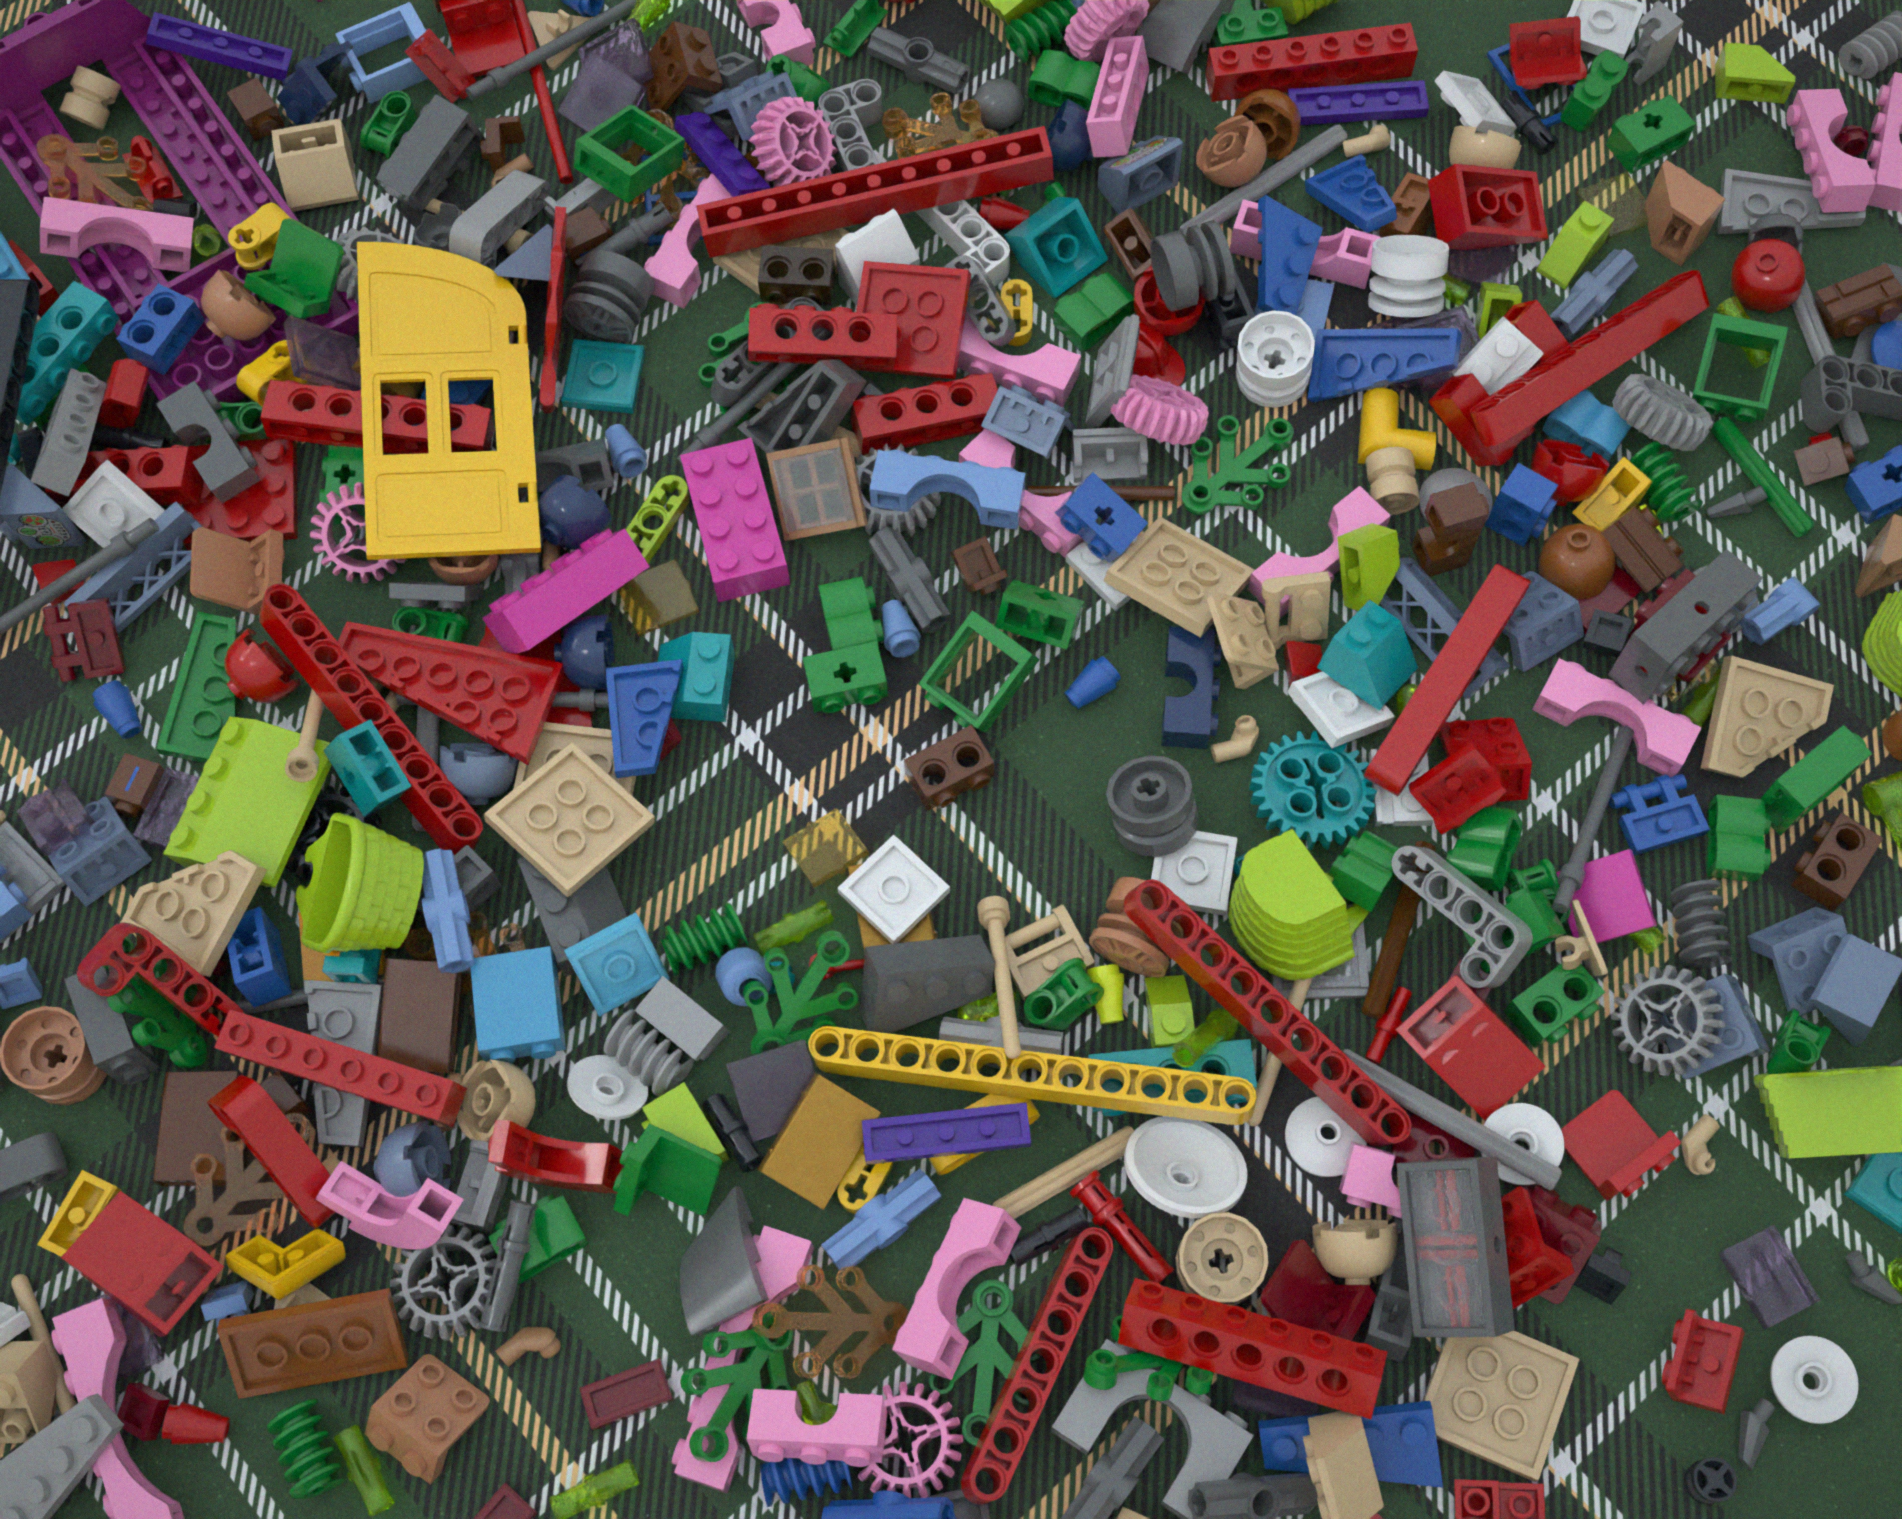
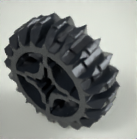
M327 784L324 794H318L285 865L290 873L296 872L295 876L301 882L305 883L307 880L311 882L313 864L305 862V854L308 847L326 832L331 819L329 814H349L359 819L362 823L370 824L382 830L379 828L382 824L379 814L373 812L364 817L344 786L336 793L333 786Z

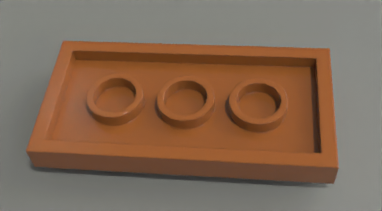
M390 1288L221 1319L217 1327L220 1342L239 1399L396 1370L408 1366L409 1356Z

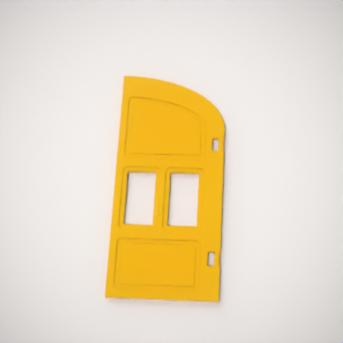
M357 242L367 560L541 552L525 306L520 294L504 277L497 276L492 269L457 254L401 243ZM509 331H518L519 344H509ZM493 380L497 451L452 452L448 381ZM426 382L429 453L383 455L381 383ZM518 488H528V502H519Z

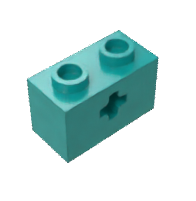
M371 719L339 734L323 750L364 817L395 802L412 787Z

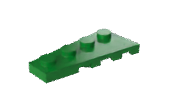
M198 611L156 748L159 754L206 763L229 716L236 717V695L226 685L231 679L226 673L224 665L227 651L237 638L238 625L236 619Z

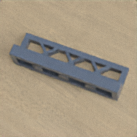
M175 501L154 520L159 526V531L137 544L138 549L125 558L119 556L101 568L63 604L67 607L70 603L109 597L111 609H116L115 625L119 634L191 569L192 550L182 551L183 540L194 530L203 526L191 513ZM162 559H172L171 570L164 576H155L156 564ZM134 584H144L143 595L137 601H127L128 590Z
M1399 558L1400 567L1395 574V578L1403 585L1402 601H1391L1384 594L1380 604L1387 612L1401 621L1404 631L1428 658L1434 662L1439 654L1435 649V633H1446L1450 637L1464 614L1413 558ZM1411 595L1415 598L1416 601H1410ZM1396 605H1402V612ZM1410 606H1422L1427 612V628H1416L1410 622ZM1435 622H1436L1442 629H1440V628H1435ZM1421 633H1427V639ZM1492 647L1479 668L1482 673L1463 693L1465 699L1471 698L1490 678L1501 676L1510 667V664L1494 647Z

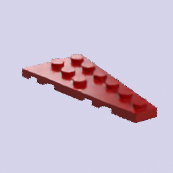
M348 621L337 641L366 677L526 765H529L565 674L563 663Z

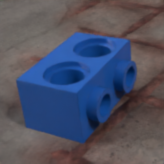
M158 283L151 294L143 299L141 307L132 319L124 324L116 339L128 358L139 361L144 366L165 375L205 319L194 300Z
M1518 463L1499 491L1485 526L1524 547L1531 536L1538 539L1547 525L1548 518L1557 504V501L1552 499L1558 485Z

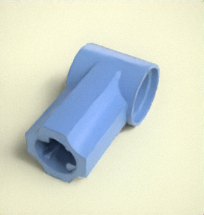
M1795 576L1791 577L1775 589L1766 601L1744 615L1745 617L1740 622L1743 634L1751 643L1755 642L1761 646L1791 624L1795 627L1805 621L1821 604Z

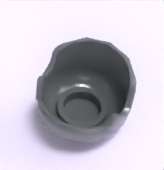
M1004 78L989 79L977 89L973 99V112L982 126L994 131L1002 130L1021 120L1024 99L1019 87L1012 81Z
M445 202L440 204V210L437 214L431 215L425 212L421 225L414 232L416 245L449 252V236L452 225L462 214L458 206Z
M1773 213L1760 217L1750 227L1747 245L1761 239H1780L1790 243L1799 251L1800 255L1802 254L1803 229L1800 222L1793 216Z

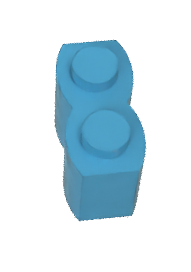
M1584 389L1554 409L1547 418L1542 430L1553 440H1561L1582 446L1580 453L1589 458L1595 452L1609 462L1632 426L1628 425L1626 420L1620 418L1613 407L1601 404L1592 392Z

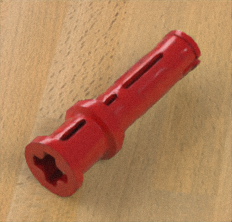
M1097 1169L1094 1170L1069 1192L1070 1196L1078 1198L1093 1215L1092 1222L1099 1227L1104 1225L1150 1281L1162 1282L1175 1269L1167 1263L1148 1238L1124 1212L1123 1208L1125 1205L1122 1198H1115L1099 1179L1100 1172Z

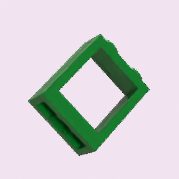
M630 104L576 140L574 168L626 203H629L682 165L685 138ZM629 139L653 154L636 167L612 152Z
M1714 313L1692 398L1698 404L1704 406L1710 415H1717L1719 413L1734 415L1736 420L1752 423L1756 420L1763 421L1768 410L1789 327ZM1716 341L1771 352L1758 402L1703 391Z
M972 610L918 685L928 691L924 698L940 710L948 706L956 712L957 715L953 720L963 728L972 725L974 729L976 727L986 733L1040 659ZM979 634L1018 662V665L980 716L941 688L943 682Z
M1843 725L1771 785L1760 799L1765 802V811L1771 814V827L1780 836L1842 786L1872 755V752L1866 747L1864 740Z

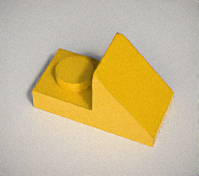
M1623 457L1604 477L1598 490L1589 499L1583 500L1572 513L1584 524L1594 526L1601 531L1636 503L1638 505L1653 481L1626 457Z

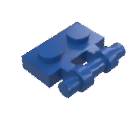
M1667 774L1653 778L1651 783L1638 787L1635 784L1627 785L1621 788V792L1611 794L1609 805L1613 810L1625 806L1631 812L1622 815L1618 822L1634 856L1706 835L1710 830L1695 795L1683 798L1678 796L1677 791L1687 788V781L1683 774L1669 777ZM1658 797L1663 802V804L1647 808L1644 801Z

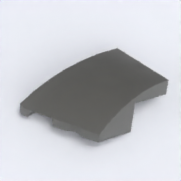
M1161 0L1147 16L1136 36L1143 35L1148 57L1189 74L1201 42L1209 44L1222 11L1230 13L1235 0Z
M737 52L719 56L716 58V62L723 82L720 89L714 93L687 85L679 97L694 112L705 114L703 108L713 104L712 96L724 90L733 89L739 86L738 83L750 77L759 76L755 61ZM728 108L708 114L729 138L739 134Z
M739 1186L731 1189L681 1259L680 1293L691 1336H699L769 1300L756 1267V1263L762 1260L748 1226L754 1220L743 1191Z

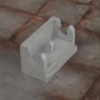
M1659 0L1641 18L1639 29L1644 28L1636 50L1625 59L1628 62V68L1632 63L1642 65V68L1638 70L1633 78V81L1639 86L1666 66L1684 22Z
M587 178L559 200L555 201L552 197L548 196L543 202L547 205L544 207L545 214L554 222L555 206L566 207L567 217L590 206L599 215L620 198L590 178Z
M1126 427L1073 429L1072 462L1074 483L1081 482L1092 472L1102 481L1147 480L1148 449L1146 435L1136 433L1135 430Z
M664 976L661 977L635 1009L639 1015L696 1061L699 1058L702 1061L707 1059L724 1037L726 1038L731 1032Z
M472 1139L469 1146L468 1160L456 1195L464 1200L449 1224L465 1226L469 1229L491 1234L509 1176L494 1171L495 1165L488 1162L489 1142Z

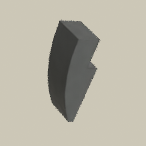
M1395 1219L1394 1222L1397 1223L1398 1235L1397 1254L1391 1267L1378 1276L1374 1291L1377 1297L1369 1310L1362 1343L1387 1351L1386 1358L1401 1363L1410 1347L1413 1325L1403 1224L1401 1220Z

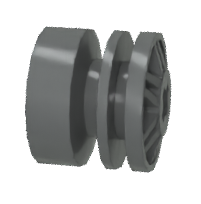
M1214 220L1202 223L1200 228L1197 225L1188 227L1186 241L1178 231L1151 238L1150 257L1153 273L1160 295L1171 312L1197 305L1199 291L1206 301L1216 299L1217 294L1220 297H1224L1234 293L1235 272L1231 252L1223 231Z
M601 250L589 252L577 274V283L572 286L569 296L563 304V315L573 327L594 340L627 344L633 338L636 331L635 328L641 320L640 313L645 310L655 289L654 281L645 269L623 255Z

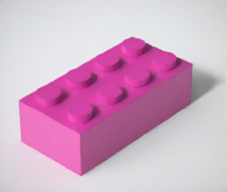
M752 437L680 455L718 603L790 585L787 563Z
M610 528L600 534L596 533L579 544L582 551L577 549L570 554L566 553L549 564L553 571L547 569L522 582L519 585L522 592L516 590L511 594L507 593L489 605L492 612L482 619L505 652L517 654L530 650L650 567L625 528L612 533Z

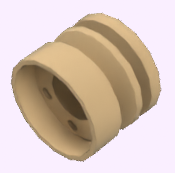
M1229 1212L1211 1213L1196 1220L1184 1234L1175 1257L1176 1274L1186 1293L1198 1294L1203 1298L1230 1306H1235L1249 1298L1263 1282L1269 1264L1267 1245L1260 1231L1246 1218ZM1215 1253H1219L1222 1259L1229 1258L1230 1264L1226 1266L1225 1273L1220 1274L1218 1267H1210L1209 1263L1214 1259Z

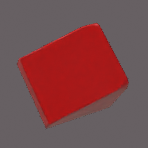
M74 559L38 563L31 567L40 589H43L76 567L77 564ZM84 580L51 601V605L67 600L85 584Z
M1298 641L1285 642L1283 655L1289 686H1291L1292 682L1322 672L1317 668L1323 657L1321 645Z

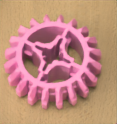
M1086 0L1081 7L1077 8L1078 12L1071 17V23L1066 27L1064 40L1070 48L1069 51L1076 59L1079 58L1081 61L1101 62L1105 56L1109 38L1135 35V31L1142 25V20L1147 16V10L1150 5L1148 0Z
M782 97L777 99V101L768 103L764 110L755 115L757 121L750 128L756 135H753L748 141L755 145L756 150L751 155L758 157L760 163L756 169H764L766 172L765 181H774L775 188L832 175L830 169L837 164L832 157L838 151L832 145V140L836 135L830 134L828 127L831 122L823 121V110L814 111L813 102H804L802 97Z
M1131 375L1128 389L1125 393L1127 396L1119 398L1117 405L1113 404L1110 410L1116 420L1124 423L1126 428H1131L1136 433H1141L1148 438H1154L1160 442H1169L1172 445L1177 443L1181 445L1196 443L1201 433L1205 430L1208 422L1206 420L1209 415L1208 407L1200 398L1195 397L1192 392L1185 391L1182 387L1175 386L1170 382H1164L1158 378L1153 379L1146 375L1142 377Z
M362 482L355 484L354 494H352L346 484L342 485L339 488L341 498L335 492H329L326 497L331 505L320 502L317 505L318 511L324 516L314 515L311 518V523L322 528L310 532L311 538L322 539V542L313 547L315 553L326 551L327 555L321 560L322 565H328L331 561L335 562L337 565L332 571L335 576L340 574L343 568L348 570L346 580L349 582L353 581L356 572L360 573L362 583H368L371 571L377 581H381L384 578L383 568L390 574H394L397 571V567L393 560L403 564L407 558L361 561L345 554L352 549H361L366 552L364 537L361 540L356 538L349 543L358 530L356 525H359L360 529L365 526V517L359 515L355 510L351 511L348 507L354 504L365 505V493ZM336 513L342 517L341 523L346 529V537L339 544H336L332 531Z
M900 1382V1395L893 1397L891 1387L885 1385L883 1386V1393L886 1397L884 1402L892 1422V1431L889 1437L884 1440L882 1458L898 1457L902 1459L907 1465L911 1477L900 1478L889 1475L880 1469L876 1463L870 1462L858 1474V1478L863 1482L874 1475L876 1479L870 1488L873 1493L880 1491L883 1484L888 1485L887 1491L896 1492L897 1488L903 1489V1494L908 1498H912L910 1489L918 1487L920 1497L927 1498L926 1483L931 1481L937 1491L943 1489V1484L937 1477L940 1471L949 1478L954 1476L955 1471L945 1464L947 1459L954 1462L961 1461V1453L950 1450V1445L962 1444L963 1436L949 1434V1430L960 1426V1420L958 1417L945 1421L944 1416L952 1410V1405L946 1402L937 1409L935 1404L939 1400L940 1394L936 1390L925 1400L922 1398L924 1394L923 1384H917L914 1396L908 1395L907 1383ZM900 1407L920 1409L927 1413L936 1423L929 1426L926 1424L918 1427L911 1426L904 1419ZM898 1421L901 1422L903 1431H908L909 1437L912 1433L917 1437V1440L912 1442L913 1450L911 1453L914 1459L913 1463L910 1462L908 1454L903 1453L902 1447L898 1451L894 1448L893 1444L899 1441ZM941 1436L939 1454L931 1467L923 1472L918 1459L919 1450L923 1445L931 1442V1439Z

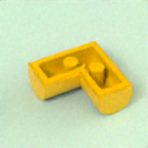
M1375 388L1365 392L1361 406L1358 463L1365 464L1366 458L1372 452L1379 449L1404 447L1412 451L1415 469L1431 471L1436 450V432L1398 428L1399 395L1397 392L1387 388Z
M82 1170L37 1245L62 1256L121 1189Z
M320 1228L311 1231L284 1249L262 1235H257L225 1255L226 1263L231 1271L279 1301L341 1263L346 1257L343 1242Z

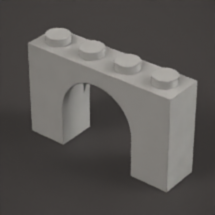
M1108 1339L1105 1340L1100 1348L1109 1350L1116 1356L1139 1353L1134 1348L1117 1344V1341L1114 1344ZM1162 1366L1119 1373L1116 1385L1107 1390L1091 1387L1082 1377L1053 1424L1051 1432L1087 1456L1106 1423L1118 1408L1134 1400H1154L1146 1393L1148 1377L1151 1373L1160 1371ZM1174 1383L1171 1398L1158 1402L1172 1409L1182 1421L1187 1433L1188 1451L1181 1470L1160 1505L1180 1519H1193L1191 1510L1188 1507V1491L1192 1490L1195 1482L1228 1479L1254 1435L1246 1431L1248 1423L1230 1411H1226L1222 1415L1209 1406L1212 1400L1205 1394H1194L1189 1390L1186 1391Z

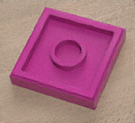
M1631 849L1585 863L1584 871L1586 875L1581 888L1575 891L1572 901L1579 900L1597 944L1657 926ZM1571 903L1568 922L1573 937L1579 938Z

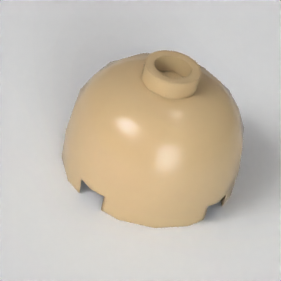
M1456 126L1454 128L1449 148L1451 165L1465 164L1504 169L1514 168L1522 146L1519 145L1520 142L1518 140L1488 130L1487 133L1476 132L1477 127Z
M490 1059L491 1064L490 1061H479L465 1074L461 1085L468 1089L463 1099V1111L459 1110L457 1120L461 1131L469 1139L489 1142L494 1131L495 1120L512 1121L524 1128L528 1126L534 1114L536 1104L535 1088L528 1075L518 1066L509 1062Z
M1347 1219L1343 1220L1344 1224L1337 1225L1338 1229H1331V1221L1313 1225V1246L1316 1257L1328 1273L1336 1277L1345 1278V1285H1371L1370 1277L1381 1275L1387 1271L1397 1254L1398 1235L1397 1223L1395 1222L1388 1225L1387 1220Z

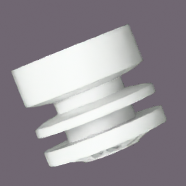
M1393 235L1374 241L1372 244L1371 269L1378 275L1370 279L1369 286L1372 291L1368 296L1369 307L1376 312L1397 317H1423L1439 313L1444 309V296L1442 294L1446 288L1445 281L1439 277L1447 272L1448 244L1439 239L1419 235Z
M1273 310L1258 314L1243 327L1238 340L1236 380L1239 389L1248 400L1260 406L1277 408L1290 405L1303 396L1310 384L1315 340L1310 327L1302 318L1289 312Z

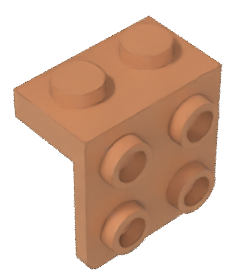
M204 527L197 528L192 533L191 594L200 599L258 615L266 589L274 584H284L282 582V564L285 559L283 533L269 529L251 542H247Z
M426 1354L371 1406L364 1435L369 1438L372 1445L378 1450L387 1451L399 1460L408 1473L416 1477L420 1476L431 1484L442 1473L450 1447L487 1410L490 1400L486 1394L435 1356Z

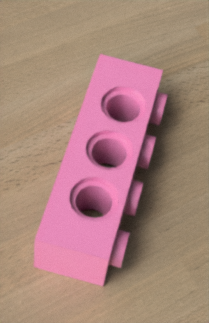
M1143 35L1109 38L1086 121L1093 157L1114 158L1128 155L1149 74Z

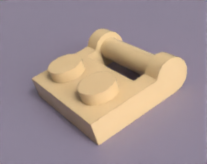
M1328 571L1269 578L1263 581L1262 597L1265 599L1264 623L1275 650L1279 649L1286 641L1305 642L1327 639L1331 587ZM1284 595H1289L1288 625L1279 626L1280 600Z
M1064 905L1052 909V914L1005 936L1010 975L1024 1001H1026L1030 993L1050 978L1060 965L1072 958H1081L1086 964L1085 971L1095 967V961ZM1057 928L1063 932L1064 935L1019 957H1016L1013 951Z

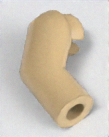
M1376 125L1370 130L1368 135L1343 141L1346 158L1354 157L1361 153L1365 154L1386 149L1391 142V135L1388 133L1386 126Z
M1243 715L1236 720V728L1229 741L1211 745V753L1215 763L1243 757L1251 752L1259 736V728L1252 716Z
M1703 1114L1681 1140L1685 1166L1696 1175L1710 1174L1716 1164L1715 1159H1710L1712 1156L1708 1153L1706 1143L1718 1131L1720 1125L1707 1114Z

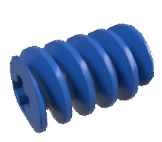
M783 1458L780 1462L765 1461V1463H760L761 1480L767 1507H772L775 1493H778L784 1504L789 1503L792 1489L795 1490L800 1500L807 1499L809 1486H812L817 1497H823L826 1483H829L833 1492L838 1494L841 1493L843 1479H846L851 1490H853L850 1465L844 1461L826 1460L824 1464L815 1465L805 1463L799 1458Z

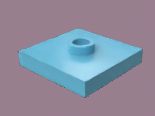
M636 912L564 950L599 1017L649 991L662 976L667 980L670 979Z

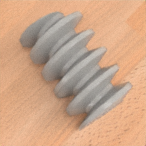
M1898 10L1892 12L1841 47L1839 62L1846 73L1852 76H1860L1863 79H1870L1877 72L1883 71L1887 66L1895 63L1897 59L1902 58V12Z
M633 1009L628 1010L616 1021L610 1030L604 1044V1052L609 1057L616 1056V1062L619 1066L628 1065L630 1075H640L642 1085H652L653 1094L662 1096L677 1087L685 1079L693 1066L694 1060L691 1058L685 1063L680 1064L679 1061L683 1055V1050L679 1048L669 1055L667 1051L671 1045V1040L667 1038L657 1045L655 1041L659 1035V1030L655 1028L645 1035L643 1032L647 1021L641 1019L633 1025L631 1022L635 1016V1011Z

